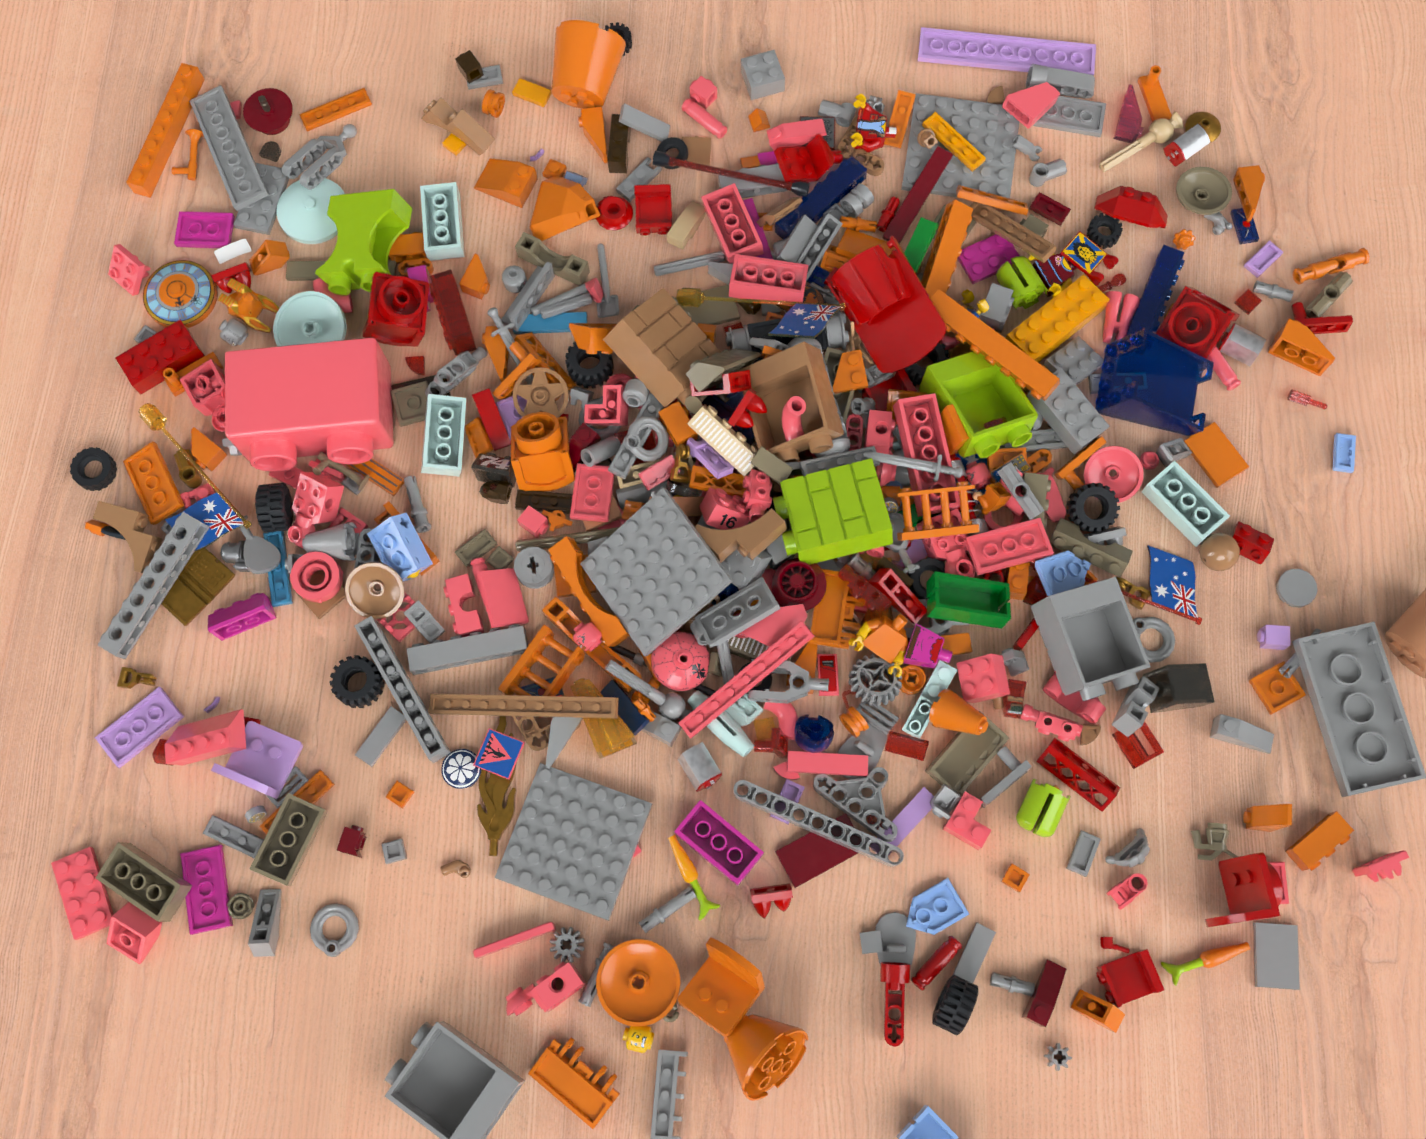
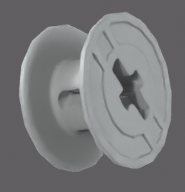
M528 547L517 554L514 560V571L518 580L524 586L538 589L546 586L551 581L554 575V565L550 555L544 549ZM533 562H535V564H536V566H537V567H536V573H535V574H534L533 571H532V569H533L532 563H533Z

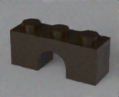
M612 114L608 151L609 173L627 174L628 142H630L631 127L619 122V114Z

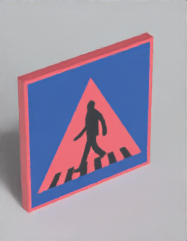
M489 728L473 766L510 780L525 742Z

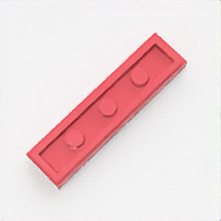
M788 751L787 772L867 777L868 756Z
M548 922L476 948L473 951L474 957L479 959L556 930L555 924Z

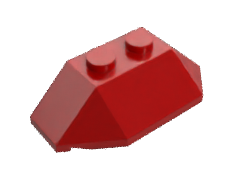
M1119 186L1098 195L1094 209L1101 210L1110 217L1145 227L1165 228L1168 215L1158 197L1150 192L1138 191L1132 187Z

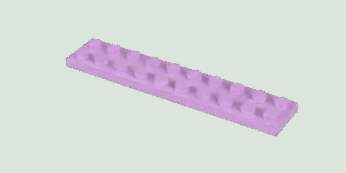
M921 27L917 61L1028 72L1031 64H1037L1094 76L1096 44Z

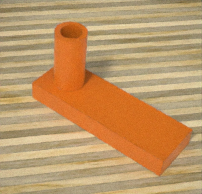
M1157 65L1151 67L1148 75L1138 78V84L1152 122L1160 118L1170 120L1172 117L1158 80L1161 68Z
M898 90L888 126L897 128L896 137L885 138L884 145L901 149L916 94Z
M518 341L513 342L509 349L521 363L492 392L496 398L501 400L510 396L515 383L523 373L536 368L542 362L537 355L528 353Z
M211 352L177 373L172 368H166L163 371V376L166 378L164 380L172 394L176 397L185 392L180 379L210 359L221 369H224L216 354Z
M1102 436L1094 439L1054 473L1058 480L1064 478L1074 490L1085 485L1073 470L1102 447L1106 440Z

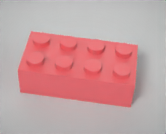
M735 183L701 197L705 212L728 264H733L735 254L753 257L764 254L762 242Z

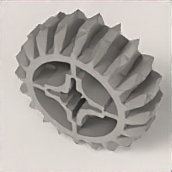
M874 654L870 656V659L866 655L863 656L862 660L858 659L849 673V678H851L849 679V685H852L851 692H856L855 698L862 697L861 702L864 703L867 700L869 701V706H872L873 702H875L877 707L881 705V702L887 705L889 700L893 701L895 696L899 695V689L902 687V683L898 681V679L902 680V675L895 677L897 673L896 668L893 669L892 674H888V668L893 666L894 663L890 664L880 656L875 658ZM883 673H885L888 676L890 682H888V679L884 677ZM877 676H879V677H878V680L875 681L874 684L872 685L873 680L876 679ZM862 681L867 684V688L863 685Z

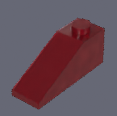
M585 423L580 425L569 440V454L574 473L576 472L577 463H583L581 451L601 440L599 434Z
M1048 959L1046 960L1034 987L1033 995L1030 997L1022 1015L1024 1019L1040 1027L1047 1026L1059 995L1066 968Z

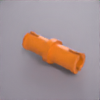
M840 216L839 221L843 223L841 226L843 228L854 229L858 232L859 230L873 233L876 231L875 225H877V221L864 220L861 217Z

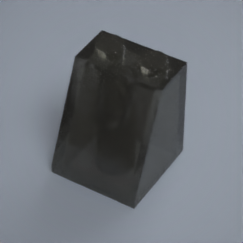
M1206 663L1166 665L1143 674V676L1160 688L1154 701L1149 704L1151 713L1202 707L1215 702Z

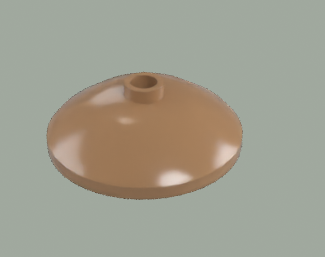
M367 562L359 565L350 573L345 585V594L348 603L358 614L366 618L372 616L374 619H381L391 616L399 609L404 599L405 588L400 575L392 567L380 562ZM375 584L380 585L381 589H376Z

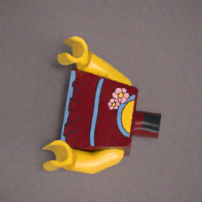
M1053 253L1045 263L1032 255L1029 256L1030 261L1035 259L1032 266L1048 289L1047 293H1045L1047 297L1053 295L1052 297L1054 298L1072 284V279L1075 275L1074 270L1078 268L1070 261H1067L1061 254Z

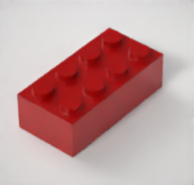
M180 319L118 355L115 359L131 385L141 395L165 381L164 379L166 378L163 376V371L166 368H172L177 373L205 355L189 329Z

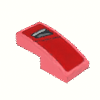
M817 654L818 678L829 679L828 691L818 690L819 696H839L837 654Z

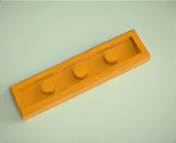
M934 112L922 123L925 129H931L935 134V138L972 172L985 162L986 157L937 112Z

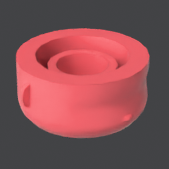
M309 552L301 556L294 563L291 569L290 580L293 589L301 597L310 602L322 603L332 599L340 591L343 583V571L339 564L328 554ZM323 570L325 572L324 581L316 586L311 585V576L315 572Z

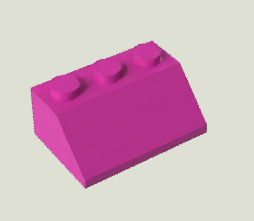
M256 593L247 600L236 601L232 606L219 608L213 614L208 615V631L223 641L274 620L277 617L270 598L264 593Z

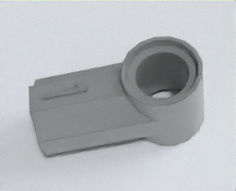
M823 99L818 115L834 118L838 125L849 127L856 108L850 103H842L840 105Z
M1057 159L1046 164H1035L1030 174L1029 182L1035 187H1040L1045 181L1065 175L1067 172L1065 161Z

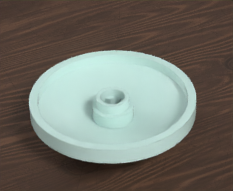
M327 178L311 190L302 186L300 180L291 184L279 198L277 204L278 222L283 231L297 242L304 244L326 242L338 235L335 222L327 216L330 196L345 193L338 184Z
M316 291L301 292L286 300L278 310L273 325V334L277 347L345 340L347 330L346 318L338 303L329 296Z

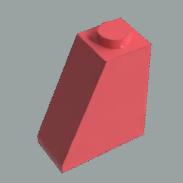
M1048 82L1009 94L1006 96L1002 108L1030 129L1056 103L1060 92Z

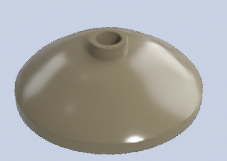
M1195 167L1187 170L1180 176L1176 185V194L1180 203L1188 210L1201 215H1211L1222 211L1228 205L1232 197V187L1229 180L1221 172L1209 167Z

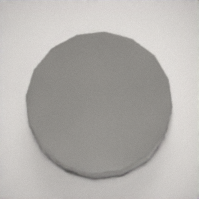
M1291 569L1279 577L1276 583V592L1280 600L1289 604L1288 606L1301 608L1310 604L1315 599L1317 583L1314 577L1307 571Z

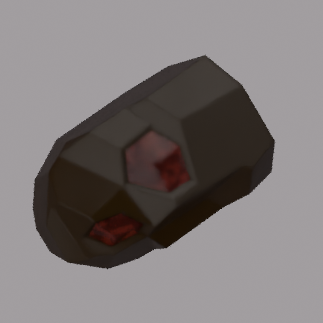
M492 480L484 483L479 492L482 497L491 502L508 504L512 485L508 482Z

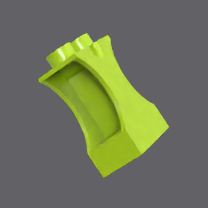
M395 189L330 196L327 216L336 224L338 232L337 243L329 259L315 271V274L328 284L329 291L337 295H349L351 290L360 288L371 292L372 276L375 272L391 275L388 269V255L398 236L409 228L413 208Z

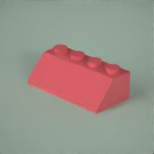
M735 254L729 285V297L786 306H794L796 303L803 304L808 265Z
M240 709L178 726L165 743L166 764L183 766L245 750L244 710Z

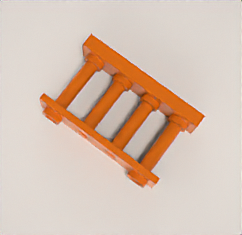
M958 482L956 487L911 491V488L899 489V493H893V497L902 498L904 528L903 532L897 533L898 541L979 532V524H972V521H970L967 490L975 489V485H968V482ZM959 491L962 517L960 526H953L950 520L948 492ZM940 493L943 520L941 528H934V525L931 523L929 494ZM921 495L924 524L922 530L915 531V528L912 527L909 496Z
M543 625L501 683L498 690L503 695L532 696L519 687L521 681L524 678H528L546 690L543 696H556L575 668L583 662L585 652L579 646L573 652L554 640L555 634L546 625ZM546 646H551L569 658L563 667L542 655ZM535 662L541 663L558 674L551 684L531 672V667Z

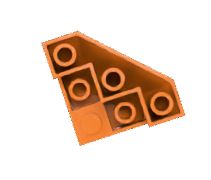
M554 176L541 182L529 227L533 236L542 242L564 231L599 217L600 213L594 199L579 183Z

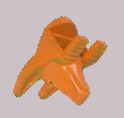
M231 278L227 286L236 292L229 296L221 293L218 301L227 306L228 314L241 319L248 327L270 333L272 329L257 318L263 309L277 314L280 308L268 297L255 293L245 284Z

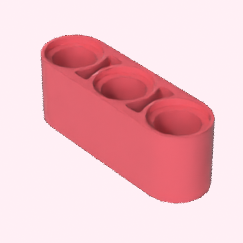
M851 414L847 418L845 427L848 439L855 440L857 444H850L849 451L861 449L863 434L862 416ZM850 423H857L859 426L852 427Z

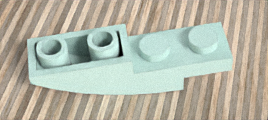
M941 660L938 662L902 731L917 739L921 738L929 723V714L933 702H938L940 699L938 694L948 688L957 669Z

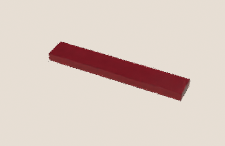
M937 146L883 234V239L889 241L890 237L894 236L900 244L951 161L952 153Z

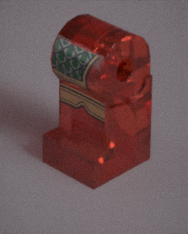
M1008 679L1010 695L1004 696L1003 717L1021 718L1024 693L1027 685L1026 681Z

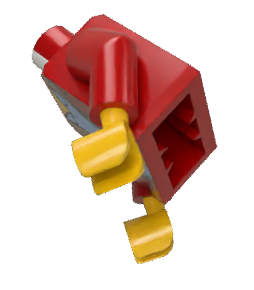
M859 94L855 97L857 100L853 103L854 107H860L858 111L856 133L850 137L854 140L851 142V146L855 147L854 149H862L870 153L882 148L885 138H895L897 128L886 127L887 117L873 109L866 102V97L863 94Z

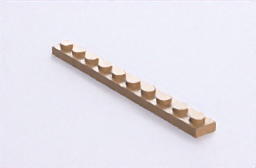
M430 694L429 714L617 719L618 698Z

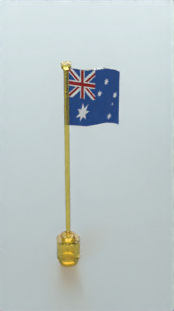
M683 287L677 290L676 296L678 304L689 307H700L704 300L792 305L793 307L784 315L778 326L768 333V336L814 339L824 330L829 320L840 309L845 311V303L837 305L704 296V292H701L700 288Z
M151 403L141 406L139 409L140 418L152 431L162 430L217 492L197 501L182 511L210 527L195 551L209 546L226 533L241 526H244L246 529L249 528L252 523L240 514L164 428L167 418ZM182 512L171 518L165 519L166 522L173 528L176 519L182 514Z

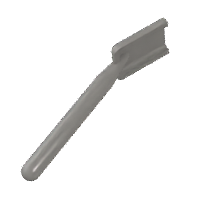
M600 243L597 246L604 297L601 303H597V315L599 318L619 315V301L617 295L610 296L605 248Z

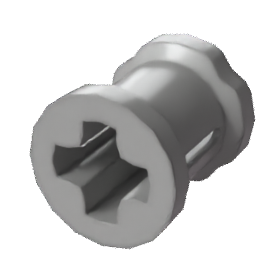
M868 397L863 399L855 398L851 402V410L856 415L869 414V410H875V402L872 398Z

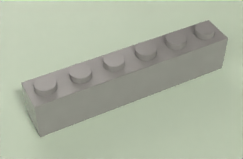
M514 624L510 625L508 629L494 628L489 630L488 633L474 632L467 637L454 636L450 638L451 640L431 641V644L427 645L418 643L406 649L410 672L413 675L520 655L527 649L528 641L524 626Z

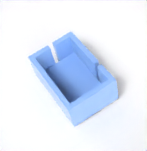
M924 1105L912 1118L915 1123L911 1124L909 1122L896 1136L898 1139H959L927 1105Z

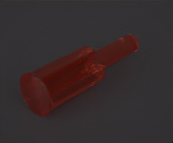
M1291 389L1287 400L1304 406L1310 404L1322 409H1327L1328 406L1325 403L1310 399L1311 396L1293 389Z

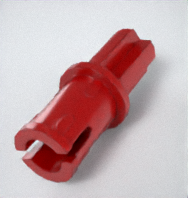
M894 196L890 198L885 209L881 211L882 215L876 225V229L881 232L887 230L900 204L899 198Z

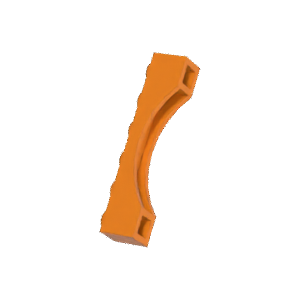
M566 536L549 548L550 558L560 568L562 578L570 584L571 593L578 597L581 602V609L591 618L590 622L601 632L602 643L609 647H615L630 637L620 619L605 610L591 595L585 582L583 567L580 565L583 561V552L574 538Z
M555 596L542 611L546 618L576 644L573 640V636L576 633L574 629L582 621ZM603 643L591 652L589 650L584 651L586 655L628 693L634 688L605 670L609 661L613 660L642 679L641 674Z

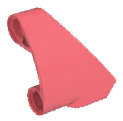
M803 604L780 607L781 609L737 634L735 637L742 639L749 637L769 648L801 620L805 622L808 615Z
M1054 671V674L1043 687V691L1054 701L1092 724H1096L1106 710L1098 697L1083 701L1080 692L1065 696L1058 682L1056 671Z

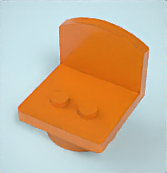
M536 412L522 417L515 425L511 426V464L520 490L546 492L565 487L575 481V473L569 454V432L566 417L556 418L547 412Z
M710 937L706 943L709 957L678 996V1002L682 1007L724 1037H729L765 989L762 972L729 946Z

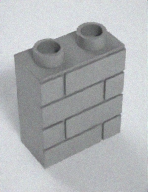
M1116 577L1050 595L1030 606L1036 623L1039 625V631L1045 647L1048 649L1047 652L1054 671H1056L1061 690L1065 696L1080 692L1082 700L1087 701L1106 694L1103 684L1110 681L1113 682L1116 691L1139 683L1136 673L1151 667Z
M438 1021L434 1026L425 1022L411 1041V1044L418 1049L410 1061L407 1063L400 1058L388 1072L385 1081L392 1086L385 1097L440 1139H486L525 1080L445 1021Z

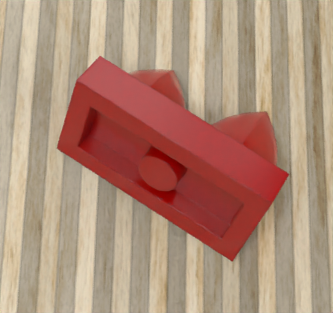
M246 262L211 275L213 282L228 294H231L233 290L227 286L231 278H235L236 281L245 284L249 288L251 287V269Z
M750 388L746 392L727 423L733 427L737 425L741 428H750L754 424L752 417L746 409L754 413H767L765 403L756 395L757 392Z
M790 883L750 889L752 904L763 919L766 918L770 911L771 901H774L775 905L785 912L791 903V898H793Z

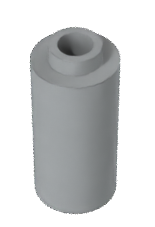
M609 436L581 451L583 463L588 467H592L616 455L621 446L620 441L614 436Z

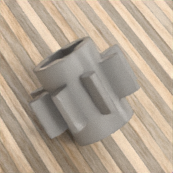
M870 95V99H867L866 102L873 109L883 114L885 105L881 102L882 98Z
M1056 1043L1055 1048L1047 1046L1049 1052L1044 1054V1057L1049 1060L1047 1066L1050 1067L1054 1064L1056 1071L1060 1070V1066L1068 1068L1066 1063L1072 1059L1066 1053L1069 1048L1060 1049V1043ZM1054 1055H1062V1059L1057 1061V1059H1054Z

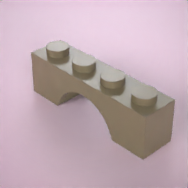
M523 232L515 245L519 258L540 267H544L546 262L552 263L555 275L579 286L584 283L590 273L588 261L573 254L571 256L559 255L547 248L540 239Z
M1025 472L1022 479L1029 486L1043 509L1048 511L1049 499H1046V494L1050 492L1051 480H1048L1049 475ZM1021 486V494L1025 495L1026 489ZM1043 511L1033 519L1041 518L1046 530L1047 519L1044 518L1045 511Z
M1060 518L1050 539L1051 546L1062 551H1070L1077 558L1086 560L1092 565L1118 577L1122 576L1133 552L1117 543L1111 545L1093 543L1081 533L1078 525L1063 518Z

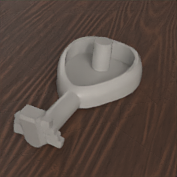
M900 513L888 514L892 525L893 544L885 547L899 553L906 568L903 570L905 574L914 573L920 566L912 564L905 550L909 540L898 541L897 533L903 532V515Z
M247 515L244 517L239 516L244 523L248 519ZM247 524L239 527L246 538L243 556L248 570L253 574H264L278 567L281 563V554L276 546L261 537L253 536Z

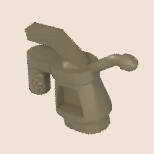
M1208 823V828H1206L1208 844H1202L1199 830L1191 831L1196 849L1215 851L1210 856L1198 855V859L1212 861L1223 851L1233 858L1239 857L1227 849L1226 843L1229 835L1227 824Z

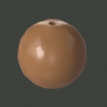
M1224 533L1209 535L1202 542L1199 553L1201 561L1209 569L1224 571L1237 563L1240 549L1233 537Z

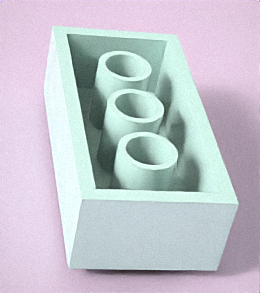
M457 183L420 186L424 251L427 258L433 261L465 257L461 200Z
M428 394L421 473L460 476L466 398Z
M1175 460L1141 491L1195 547L1230 517Z

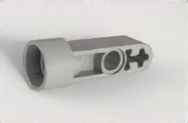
M1031 64L1029 68L1026 89L1048 82L1060 92V95L1083 99L1091 98L1094 95L1095 77L1091 74Z

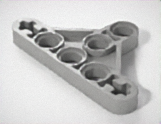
M876 767L866 778L835 781L826 774H819L814 778L813 787L818 794L885 842L895 840L898 829L893 822L885 817L881 790L888 781V773L884 768ZM876 773H881L885 779L882 782H877L873 776ZM825 780L827 787H819L818 781L823 782ZM864 788H870L873 794L870 797H865L861 791ZM836 791H841L845 797L842 800H836L833 798V794ZM852 803H857L861 809L859 812H852L849 806ZM874 815L877 818V822L873 825L868 824L866 817ZM889 828L892 829V832H891V833H892L893 835H891V834H888L887 836L884 835V832H885L884 829H886V830H888Z

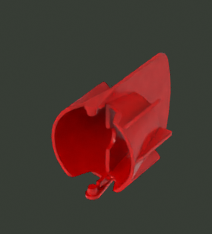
M891 236L886 244L890 249L895 247L896 250L893 249L889 256L881 245H875L841 266L828 283L830 290L850 322H854V329L878 370L882 373H893L920 361L943 339L947 330L946 323L914 272L898 241L894 236Z

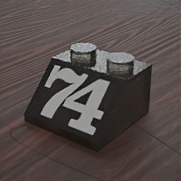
M489 452L478 455L471 467L478 481H503L511 483L512 487H515L516 477L510 456L503 458Z

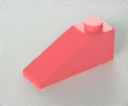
M823 119L783 123L767 130L769 144L774 151L777 147L805 145L817 134H820L822 137L827 135Z

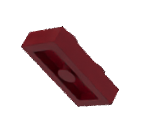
M1040 192L1029 208L1031 211L1059 226L1063 224L1071 210Z

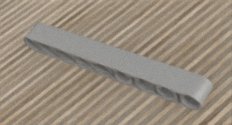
M740 780L734 785V796L746 804L887 866L896 867L903 861L904 855L902 850L892 844L748 781ZM746 786L748 793L743 796L737 793L738 787ZM758 794H764L767 797V801L760 804L755 798ZM777 802L785 804L786 809L783 812L775 810L774 805ZM796 810L804 813L802 820H796L793 817V813ZM816 818L822 820L823 827L819 829L813 827L812 820ZM839 827L842 830V835L834 837L831 834V828ZM850 836H859L861 843L853 845L850 842ZM876 843L880 848L879 853L873 854L870 852L869 845ZM893 851L898 854L899 859L897 862L889 860V852Z

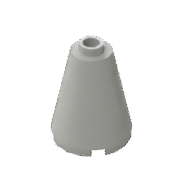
M347 522L307 534L302 541L303 549L307 553L323 552L332 558L354 561L356 560L354 556L357 555L359 533L354 531V528L357 527L353 522Z

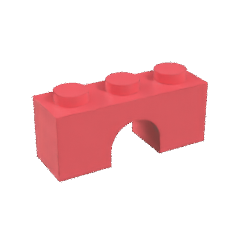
M468 573L446 579V586L443 588L446 598H450L451 604L448 605L450 615H454L455 622L452 623L455 634L467 637L474 632L484 633L479 612L477 610L467 612L462 609L463 603L467 599L475 597L472 581Z

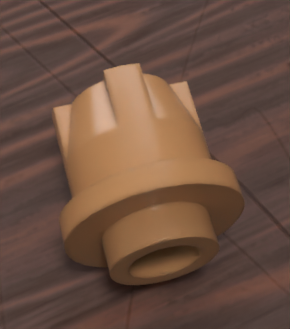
M923 129L919 132L917 141L922 147L931 149L932 146L938 143L931 129Z

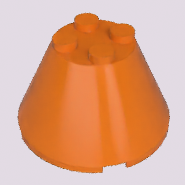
M745 1014L730 1036L724 1038L743 1094L747 1099L755 1101L768 1096L767 1091L773 1086L780 1087L794 1072L807 1049L804 1043L805 1039L808 1040V1034L803 1029L755 1014L749 1016Z

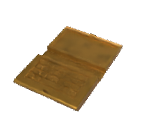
M204 547L192 554L161 604L184 626H187L235 577V574Z

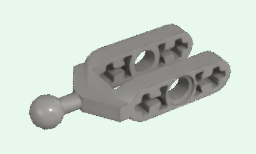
M347 124L343 127V132L339 136H320L318 139L310 140L283 164L282 174L290 179H295L302 173L300 184L309 190L314 189L341 165L343 158L347 155L343 142L347 138L355 137L357 134L356 127L352 124Z

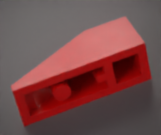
M880 568L868 581L885 601L913 624H917L927 612L926 607L891 568Z

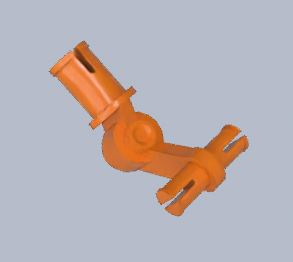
M653 676L648 682L655 689H658L661 685L658 680L655 681ZM635 691L632 694V703L638 708V712L641 715H645L652 722L655 720L656 715L650 710L648 705L650 699Z

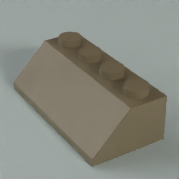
M737 348L730 351L725 349L720 354L717 352L711 357L703 358L701 361L699 359L690 365L691 369L685 374L697 391L702 392L723 383L722 374L737 372L751 365L761 354Z

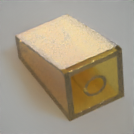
M585 678L576 680L574 685L570 686L574 697H603L590 679L585 680ZM619 715L617 719L583 718L600 759L637 744L634 734Z

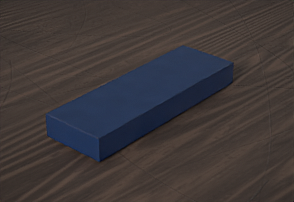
M611 680L599 693L601 697L618 698V717L633 735H637L650 722L645 715H641L638 712V708L616 681Z

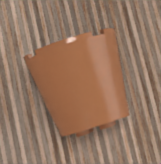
M1426 588L1384 636L1387 645L1400 663L1425 679Z

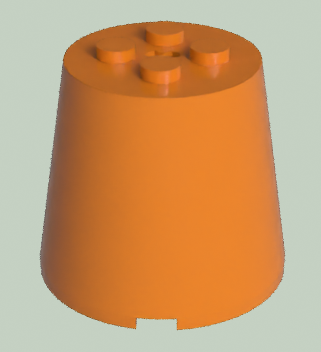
M584 20L561 22L560 26L556 27L552 95L562 103L576 108L603 107L625 51L626 43L624 39L611 29L606 31L599 28V24Z

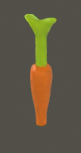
M1244 942L1238 945L1210 949L1202 952L1198 959L1180 965L1161 962V966L1172 975V982L1177 986L1179 977L1183 972L1201 966L1206 968L1218 966L1238 954L1250 950L1248 942Z

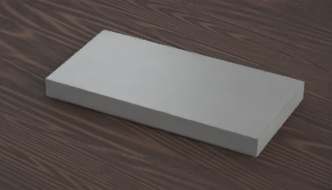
M1059 96L1056 103L1033 126L1101 137L1106 103Z

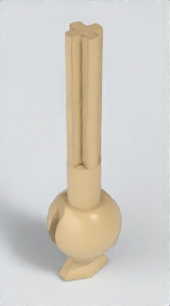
M1174 112L1170 120L1160 118L1153 121L1149 126L1147 134L1100 162L1099 168L1106 172L1153 142L1160 144L1168 142L1172 138L1175 128H1183L1181 117L1177 112Z

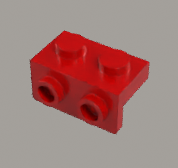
M1238 521L1232 537L1239 546L1240 555L1260 565L1271 552L1274 538L1252 528L1248 524Z

